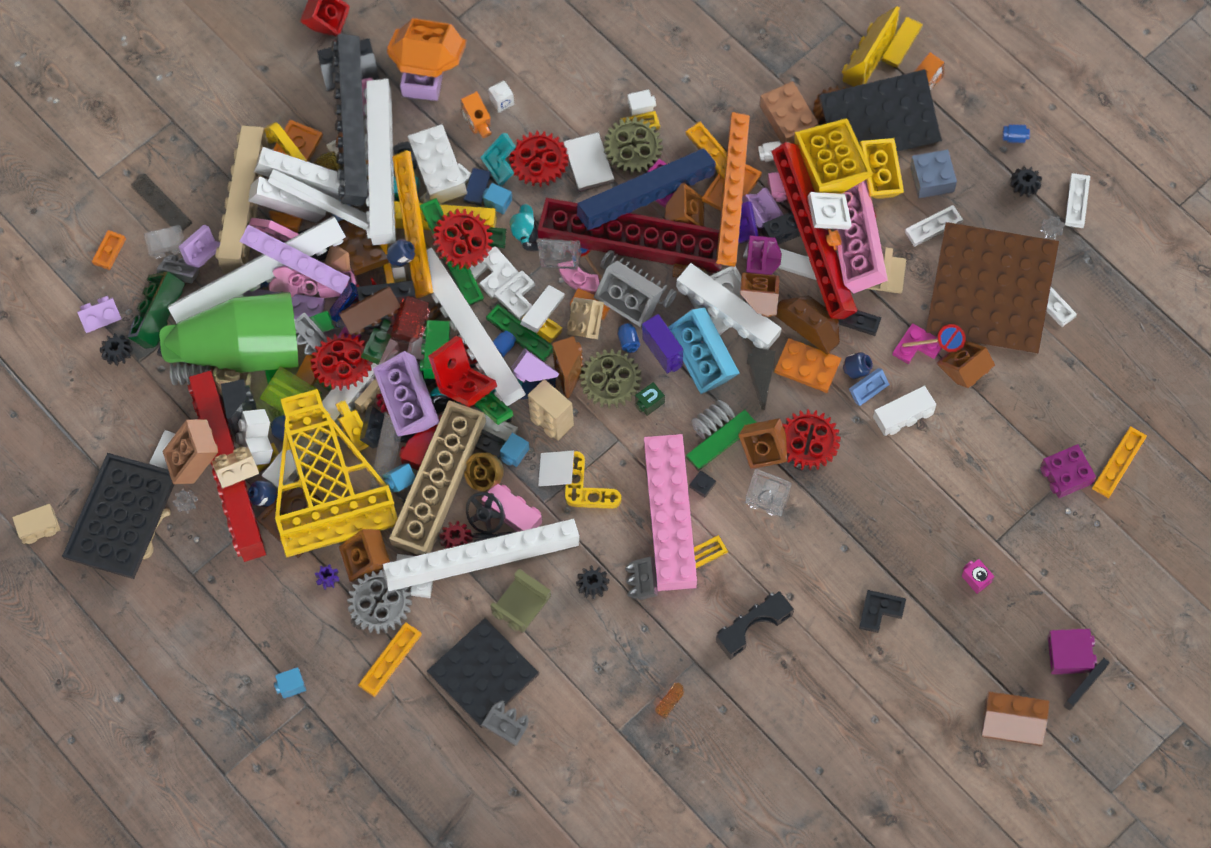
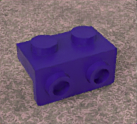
M750 201L742 203L738 244L749 241L750 235L759 236L752 202Z

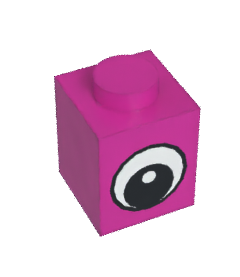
M980 559L974 563L970 561L963 568L962 578L976 594L990 585L995 577Z

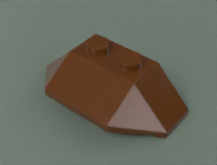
M811 296L783 299L778 302L777 314L774 316L828 355L839 345L838 319L830 318L827 308Z

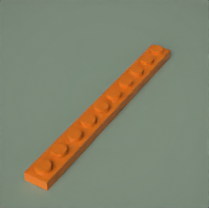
M732 112L730 116L716 260L717 264L735 267L737 261L750 119L749 115Z

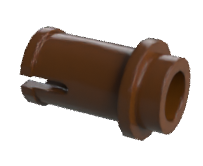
M434 305L424 315H419L418 323L426 327L427 320L434 321L442 315L441 310L437 311L438 307Z

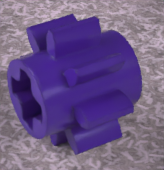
M330 564L328 567L320 566L321 570L319 573H315V576L319 578L316 581L317 585L323 584L324 590L327 587L335 588V582L340 581L339 577L335 576L339 573L338 569L332 570Z

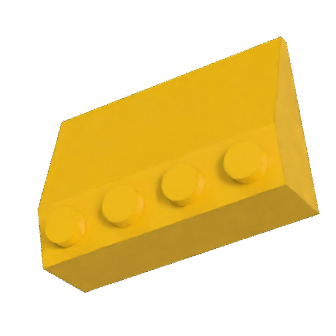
M900 7L892 8L877 17L874 23H870L867 29L868 34L866 37L863 36L858 45L860 47L858 50L853 51L850 63H846L842 70V74H844L843 82L853 87L867 83L895 37Z
M847 118L795 132L794 144L799 146L816 193L842 194L873 176V172Z

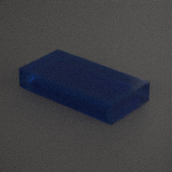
M349 282L343 293L340 294L329 309L333 321L338 322L341 319L338 313L349 308L358 296L354 283Z

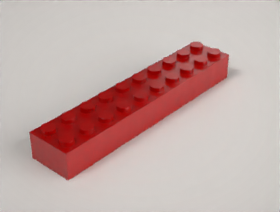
M211 370L190 376V384L187 386L193 399L192 404L198 417L197 420L207 419L212 430L214 442L218 448V453L212 461L219 455L234 453L233 451L236 448ZM211 461L213 477L218 486L217 491L223 503L222 508L227 518V526L232 535V543L238 557L242 556L243 561L246 562L266 556L256 516L248 496L245 479L222 488Z

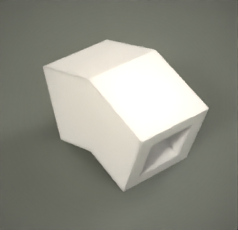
M392 265L395 283L406 282L404 266Z

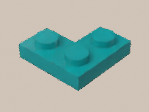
M502 133L480 157L498 185H504L514 174L505 159L516 146L507 133Z

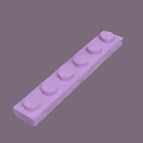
M250 225L247 226L240 240L241 243L340 294L343 293L350 279L349 276Z

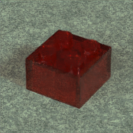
M409 296L402 299L391 337L410 343L419 340L420 337L422 338L425 331L423 322L425 319H428L430 313L429 303Z

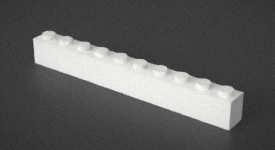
M388 79L366 81L367 88L364 89V98L367 100V103L364 104L365 115H367L364 123L365 129L368 130V134H365V143L368 145V149H365V157L368 160L366 175H369V180H367L369 195H367L366 199L369 211L366 212L367 222H370V227H367V236L371 238L373 245L395 243L391 87Z
M332 216L286 241L285 244L308 256L314 254L319 256L326 252V248L330 245L335 247L343 243L345 235L336 218ZM263 254L168 306V309L176 323L231 298L243 297V293L248 290L251 292L261 287V283L264 281L269 283L275 278L272 272L274 269L286 265Z
M431 247L426 250L434 292L431 296L436 304L441 303L442 307L439 309L444 317L449 316L451 328L454 332L458 330L460 333L458 337L462 338L463 345L467 344L469 347L466 351L471 359L476 358L478 361L475 365L481 374L485 372L486 376L496 380L497 387L495 388L496 392H494V395L503 401L505 405L509 406L526 394Z
M390 339L379 365L399 354L397 342ZM373 363L371 365L372 371H368V377L362 376L363 383L357 381V387L350 384L349 390L346 386H343L342 391H340L339 386H336L322 401L323 407L339 428L341 424L338 418L342 417V415L337 410L335 404L340 401H346L350 411H353L357 398L376 378L373 368L377 367V364ZM319 431L315 439L325 443L329 435ZM301 436L296 444L306 448L310 440ZM313 442L309 451L317 454L322 446ZM295 448L298 459H300L303 451ZM291 450L286 452L283 485L294 483L293 481L298 476ZM282 451L261 475L263 481L273 483L277 491ZM306 454L302 462L308 464L315 458ZM301 466V469H302V472H303V473H304V471H305L306 468L303 467V466Z
M566 520L383 564L384 577L388 591L397 590L579 546V533L575 520Z

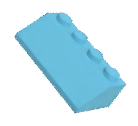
M705 307L692 309L668 326L683 348V362L700 394L710 391L740 374Z

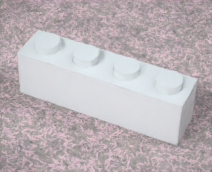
M259 177L251 184L249 202L317 223L326 214V210L269 184L268 179Z

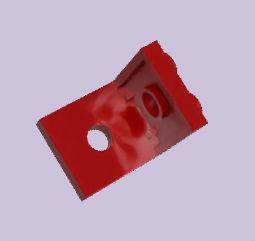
M455 336L428 356L439 392L468 407L474 405L497 387L496 380L470 368L461 337Z

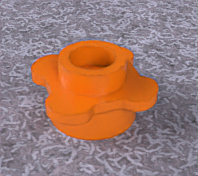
M828 229L827 242L836 251L837 246L842 245L840 234L837 230L832 232L831 229Z

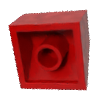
M308 0L300 22L315 32L337 37L341 33L350 6L342 0Z

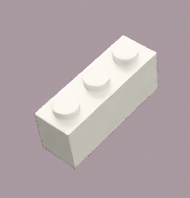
M923 386L876 409L873 418L884 436L888 434L893 435L906 425L907 427L914 425L918 419H926L932 416L936 403L927 388Z

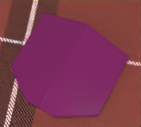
M750 235L746 273L772 275L781 265L782 252L776 239Z

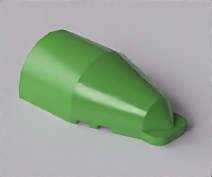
M290 292L231 298L184 319L176 325L163 327L159 335L162 358L168 363L185 362L202 366L211 365L216 366L218 369L224 370V368L240 373L299 367L294 312Z

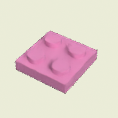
M251 218L249 225L279 241L286 242L299 235L271 220Z

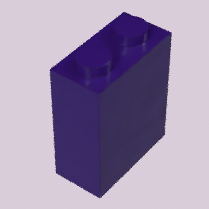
M659 314L642 323V339L665 372L668 374L671 371L679 370L683 365V348Z

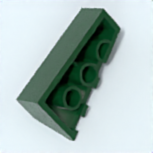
M169 272L148 275V288L145 287L142 292L145 296L144 300L137 307L139 315L134 317L127 337L144 349L155 348L158 345L160 331L163 327L167 326V320L171 314L168 306L176 302L183 293L185 283Z

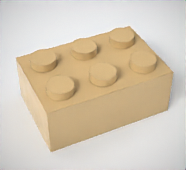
M545 379L542 380L528 394L530 419L536 426L540 425L543 427L544 432L550 438L554 437L559 441L574 426L573 406Z

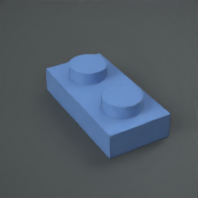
M877 368L849 388V391L855 403L861 406L890 384L883 370Z

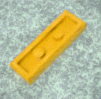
M906 17L883 55L882 61L898 68L923 24Z

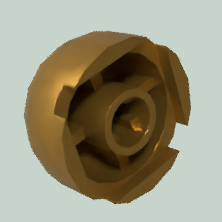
M476 453L470 456L465 464L467 465L466 471H464L465 479L474 490L488 491L499 484L504 475L502 462L491 453Z

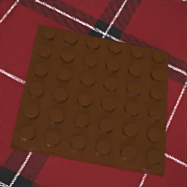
M945 222L926 333L938 336L941 328L954 324L964 331L965 341L1039 354L1059 241Z

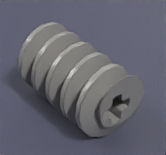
M177 362L176 366L173 367V364L170 363L171 382L173 385H177L178 381L181 385H184L186 381L190 384V376L210 371L211 365L196 366V364H191V366H188V363L184 362V365L181 366L180 362Z
M717 400L715 405H710L709 409L703 411V414L700 413L697 415V418H693L691 423L696 433L705 440L704 433L710 436L711 432L709 429L716 432V424L722 427L723 423L721 420L729 422L727 416L729 415L734 418L735 415L727 403Z

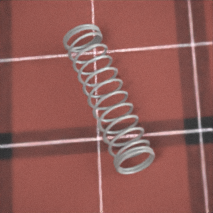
M609 250L602 258L600 267L606 269L605 267L609 263L610 265L613 264L618 254L614 255V251ZM624 257L620 259V263H623ZM630 261L625 266L629 267ZM636 265L631 270L635 271ZM640 269L638 274L641 275L643 270ZM646 273L645 276H644V278L647 279V277H648L649 274ZM652 277V278H651L650 281H651L652 283H653L655 277ZM667 285L662 288L663 292L666 290ZM672 288L662 302L658 301V303H663L665 308L669 307L674 301L677 291Z

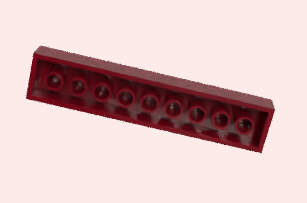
M547 197L545 199L538 226V240L605 253L612 250L614 254L685 268L692 263L701 271L718 273L722 270V264L716 263L719 229L626 213L615 220H610L599 227L588 230L577 216V203Z

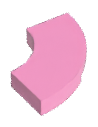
M576 261L558 264L561 277L570 287L575 290L579 288L591 294L596 293L600 284L598 274L583 272L578 267Z

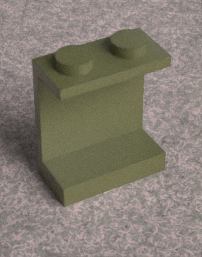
M518 569L514 574L515 580L496 604L492 602L491 611L492 615L498 620L504 619L508 622V626L511 629L524 633L550 599L551 590Z

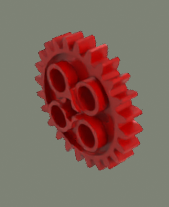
M536 131L535 135L529 132V137L522 135V141L516 140L517 145H515L516 148L510 153L509 163L511 169L514 170V176L519 175V181L525 179L526 185L532 182V187L536 183H539V186L542 187L543 182L549 186L550 180L556 183L555 177L562 178L561 172H566L565 167H568L567 160H569L567 148L564 147V142H559V137L553 139V133L546 136V131L542 135H539V132Z
M456 209L454 214L452 211H449L447 216L444 214L441 217L442 220L437 221L436 224L438 226H435L433 229L436 233L432 235V238L437 240L433 242V245L438 246L435 252L442 253L439 257L440 259L447 258L445 264L451 261L453 268L458 264L459 269H462L464 265L469 269L471 264L476 267L478 262L482 263L484 261L483 257H488L489 254L487 252H490L492 249L489 245L493 243V240L488 238L491 237L492 233L487 232L490 226L483 225L486 220H479L480 214L474 217L473 211L467 214L466 209H463L461 213ZM463 224H467L470 230L464 229ZM447 231H451L454 237H449ZM471 240L476 241L479 246H473ZM455 248H460L462 250V254H458L455 251Z
M342 333L341 337L338 338L334 334V339L331 340L329 337H326V343L320 341L321 347L315 346L316 352H312L313 359H310L311 369L314 377L318 378L320 384L324 382L325 387L331 384L332 390L336 386H339L340 391H342L343 386H346L349 390L350 384L357 387L356 382L363 383L362 376L368 377V371H372L371 365L373 363L361 358L366 345L364 340L359 341L358 336L352 339V335L349 334L346 338L344 333Z
M807 409L806 414H803L800 410L799 416L793 413L792 420L786 418V424L782 423L786 434L787 456H789L787 462L789 463L793 460L794 467L801 464V470H803L806 465L809 471H811L812 466L815 465L818 470L820 463L826 467V460L832 462V455L837 456V449L840 448L838 442L841 440V437L837 436L839 435V429H835L836 423L830 424L831 417L824 419L825 413L818 416L817 410L813 414L810 413L809 409ZM811 425H814L808 454L805 455L804 451L806 448ZM801 426L805 427L807 430L799 431L797 428ZM823 431L825 435L820 436L816 432ZM800 444L802 448L796 449L793 445ZM818 448L821 452L814 453L812 449Z

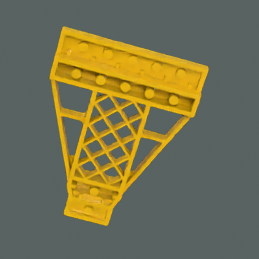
M318 389L280 399L286 419L275 522L286 558L346 541L362 529H380L381 531L395 527L398 517L389 486L386 485L332 420L330 414L323 407ZM319 431L329 435L325 443L315 439ZM301 436L310 440L306 448L296 444ZM337 436L345 442L362 464L346 467ZM331 438L333 441L334 448L327 445ZM313 442L322 446L318 455L309 451ZM295 448L303 451L300 459H298ZM325 448L334 453L330 461L321 457ZM291 450L299 481L283 485L286 452ZM306 454L316 458L312 466L302 462ZM336 456L338 457L340 466L333 463ZM318 460L328 464L324 472L314 468ZM301 466L309 470L305 478ZM330 466L340 471L336 479L326 474ZM366 468L381 487L354 494L348 473ZM311 472L321 476L317 484L307 480ZM342 474L346 484L338 481ZM324 478L333 482L329 491L320 486ZM306 484L314 487L311 495H309ZM336 484L345 488L341 497L332 493ZM301 487L308 508L280 516L282 492ZM317 489L327 494L323 502L313 498ZM329 496L337 499L326 503Z

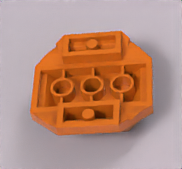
M412 18L402 28L395 30L387 47V54L397 64L400 72L438 77L443 71L450 70L459 64L466 47V40L461 38L452 24Z

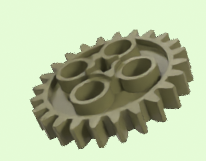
M627 117L625 123L620 119L619 125L613 123V129H608L609 134H606L604 138L607 140L603 144L606 147L604 153H609L606 159H612L611 166L617 164V171L623 168V174L627 170L630 171V175L633 174V171L640 175L641 170L647 173L648 167L651 169L658 161V158H661L662 153L659 151L663 149V146L660 145L663 140L657 139L660 132L654 133L656 127L650 128V122L643 124V118L640 122H637L636 117H634L633 121H630L629 117ZM636 134H642L644 138H638ZM618 137H625L626 141H620ZM640 151H646L648 155H642ZM627 153L630 155V158H624L622 154Z
M604 349L603 355L597 351L596 358L590 356V362L585 361V367L581 368V373L583 374L580 375V380H582L580 386L584 387L583 394L588 393V400L594 398V405L599 401L601 408L604 404H607L608 409H610L611 404L618 408V403L620 402L625 406V400L627 399L631 402V395L635 396L637 394L636 390H640V384L638 383L642 382V378L639 377L641 370H637L639 368L638 363L633 364L634 358L628 360V353L622 356L621 350L614 354L613 349H611L610 353H607ZM607 364L613 366L610 369L604 368V366ZM621 374H627L628 377H627V378H621L620 375H621ZM595 379L602 380L601 383H594L593 381ZM613 388L618 390L616 393L609 392Z

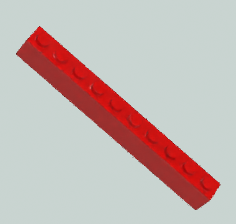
M784 142L771 151L829 317L845 319L857 312L851 291L844 285L837 252L827 242L828 228H814L808 195L810 192L815 191L799 146Z

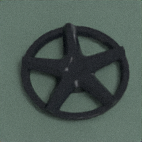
M477 492L467 501L466 516L475 530L484 534H492L502 527L506 515L504 514L501 502L493 493ZM482 495L488 498L485 504L482 505L475 497ZM493 501L497 504L500 513L491 510ZM470 502L477 508L476 514L472 517L469 516ZM491 518L500 519L498 526L492 530ZM478 520L485 522L487 531L479 529L473 522Z

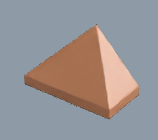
M330 245L325 264L337 271H351L349 253L339 246L334 247Z

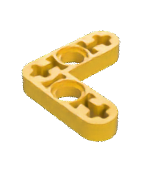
M277 122L264 127L268 143L277 142L286 155L307 162Z
M574 451L572 475H578L581 479L578 483L566 484L565 498L567 504L572 507L613 509L619 507L621 504V494L618 490L584 488L585 458L581 452ZM576 457L579 460L578 470L574 469V459ZM573 489H576V501H572L571 498ZM590 494H597L599 499L596 502H590L588 496ZM602 494H605V498H611V495H615L616 499L614 502H611L610 499L604 498V502H602Z

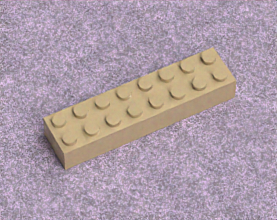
M242 126L241 132L237 134L238 148L234 150V159L236 160L235 165L231 166L232 181L228 183L229 198L226 197L225 199L226 214L222 215L223 230L219 232L220 247L216 248V258L219 260V267L222 268L223 274H228L248 263L251 247L241 243L240 240L251 218H256L258 204L249 202L248 199L251 184L257 178H263V175L254 171L262 148L269 147L264 127Z
M448 401L389 538L392 546L416 555L431 553L466 470V461L472 456L486 423L485 413Z

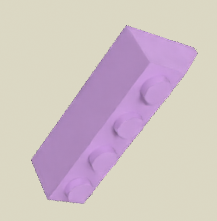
M525 348L512 365L514 376L522 382L525 380L533 382L550 379L559 375L555 369Z
M403 351L373 368L397 436L423 432L440 422L415 356Z

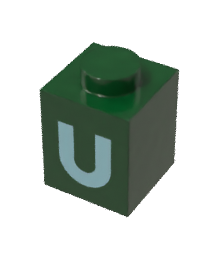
M654 382L635 395L636 408L647 416L665 403V395Z

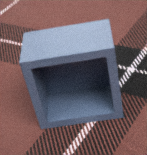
M948 150L912 156L910 169L918 198L955 192L957 180Z

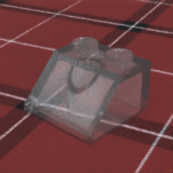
M537 239L541 267L578 270L582 254L580 240Z
M755 469L746 494L745 503H748L754 509L766 510L772 516H782L790 497L792 483Z

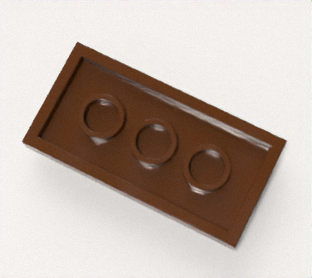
M344 219L338 221L345 238H343L344 242L337 246L349 253L350 268L354 276L389 263L387 255L380 245H373L371 238H368L367 230Z

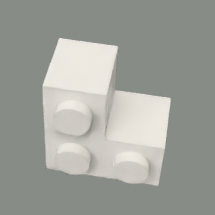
M265 409L242 411L241 420L238 421L239 433H236L237 444L244 448L249 447L256 465L270 463L273 449L268 439L270 421Z

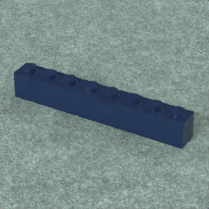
M704 148L578 202L577 216L588 230L599 227L610 220H615L626 213H631L635 209L647 206L658 199H663L665 196L676 192L682 183L690 186L715 175L716 162Z

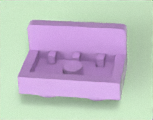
M763 188L758 194H745L742 198L743 203L747 201L752 202L756 225L759 228H762L763 223L783 215L767 188Z
M203 225L179 246V249L187 265L199 268L216 254V248L220 247V242L214 240L209 226Z
M102 297L97 300V304L92 306L90 303L80 306L81 310L77 311L86 333L121 320L113 297Z

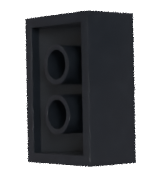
M370 38L360 40L361 80L368 78L379 80ZM329 47L317 50L327 92L333 91L336 88V84L333 83L335 67H332L334 52Z
M413 281L356 287L357 302L389 286L401 306L397 309L398 312L390 317L385 315L381 318L382 321L374 326L369 324L364 327L365 330L381 328L384 319L391 321L390 327L418 324Z
M244 379L221 384L227 420L235 439L236 433H239L238 421L241 420L242 411L257 410L250 385L246 386Z

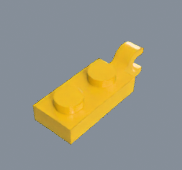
M340 401L335 404L337 410L342 415V417L338 418V421L347 438L359 452L367 448L368 445L360 440L363 422L356 410L350 411L346 401Z

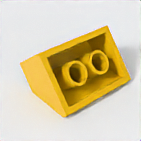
M894 138L861 141L860 147L873 172V176L866 179L869 196L883 199L893 198L902 194L904 189Z

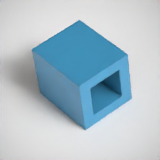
M492 183L489 189L486 188L483 193L484 206L495 208L497 212L504 215L512 202V192Z
M512 432L500 450L501 460L507 465L517 467L529 450V442Z
M409 464L399 465L382 475L384 482L389 486L390 492L403 490L413 484L416 478Z
M298 667L275 675L277 682H274L277 694L281 693L283 699L306 691Z

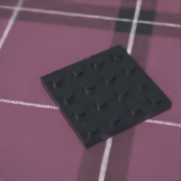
M486 618L478 623L427 670L431 678L480 728L483 727L481 726L496 703L504 701L506 706L539 675V672Z

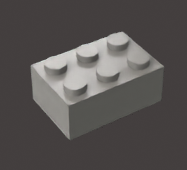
M616 261L606 268L594 298L604 302L606 306L640 327L642 323L651 318L663 289L619 261Z

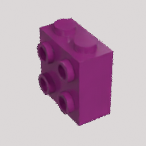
M1078 444L1044 458L1040 467L1043 476L1047 477L1050 482L1051 491L1054 494L1056 493L1058 498L1092 485L1096 479V475Z
M1090 629L1050 630L1047 640L1051 674L1091 673L1094 666H1097L1096 654H1093L1092 647L1095 646L1094 635H1091Z

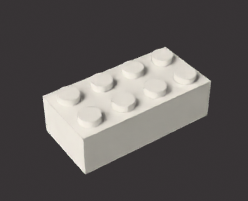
M441 124L409 135L408 139L430 200L437 198L440 204L466 195L465 182L443 125Z

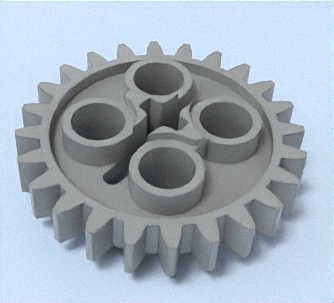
M380 570L379 575L372 571V577L364 574L365 580L363 581L358 578L359 586L353 584L352 586L355 591H349V595L352 598L347 599L348 604H351L348 607L349 612H352L350 614L351 618H356V625L362 623V630L368 626L369 633L373 629H376L377 634L380 633L381 629L388 633V627L395 630L394 624L397 623L401 626L400 619L407 620L405 613L411 612L410 608L407 607L412 605V601L409 600L411 593L407 592L409 588L405 587L385 593L387 585L382 570ZM376 586L382 587L379 592L372 591ZM391 596L398 597V599L395 602L389 601V598ZM365 602L371 603L368 608L361 607ZM381 612L388 613L384 618L378 617V614Z

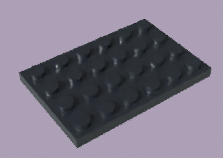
M925 69L819 95L825 124L847 118L859 145L861 141L894 138L896 151L899 152L942 141Z
M107 453L62 557L72 562L135 579L175 485L172 482L169 470Z

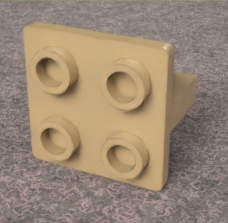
M886 247L883 259L888 281L867 289L902 293L906 259L892 257L893 248Z
M574 297L570 307L571 314L567 324V334L598 340L604 302Z
M239 447L233 451L234 453L219 455L212 461L222 488L259 474L249 447Z

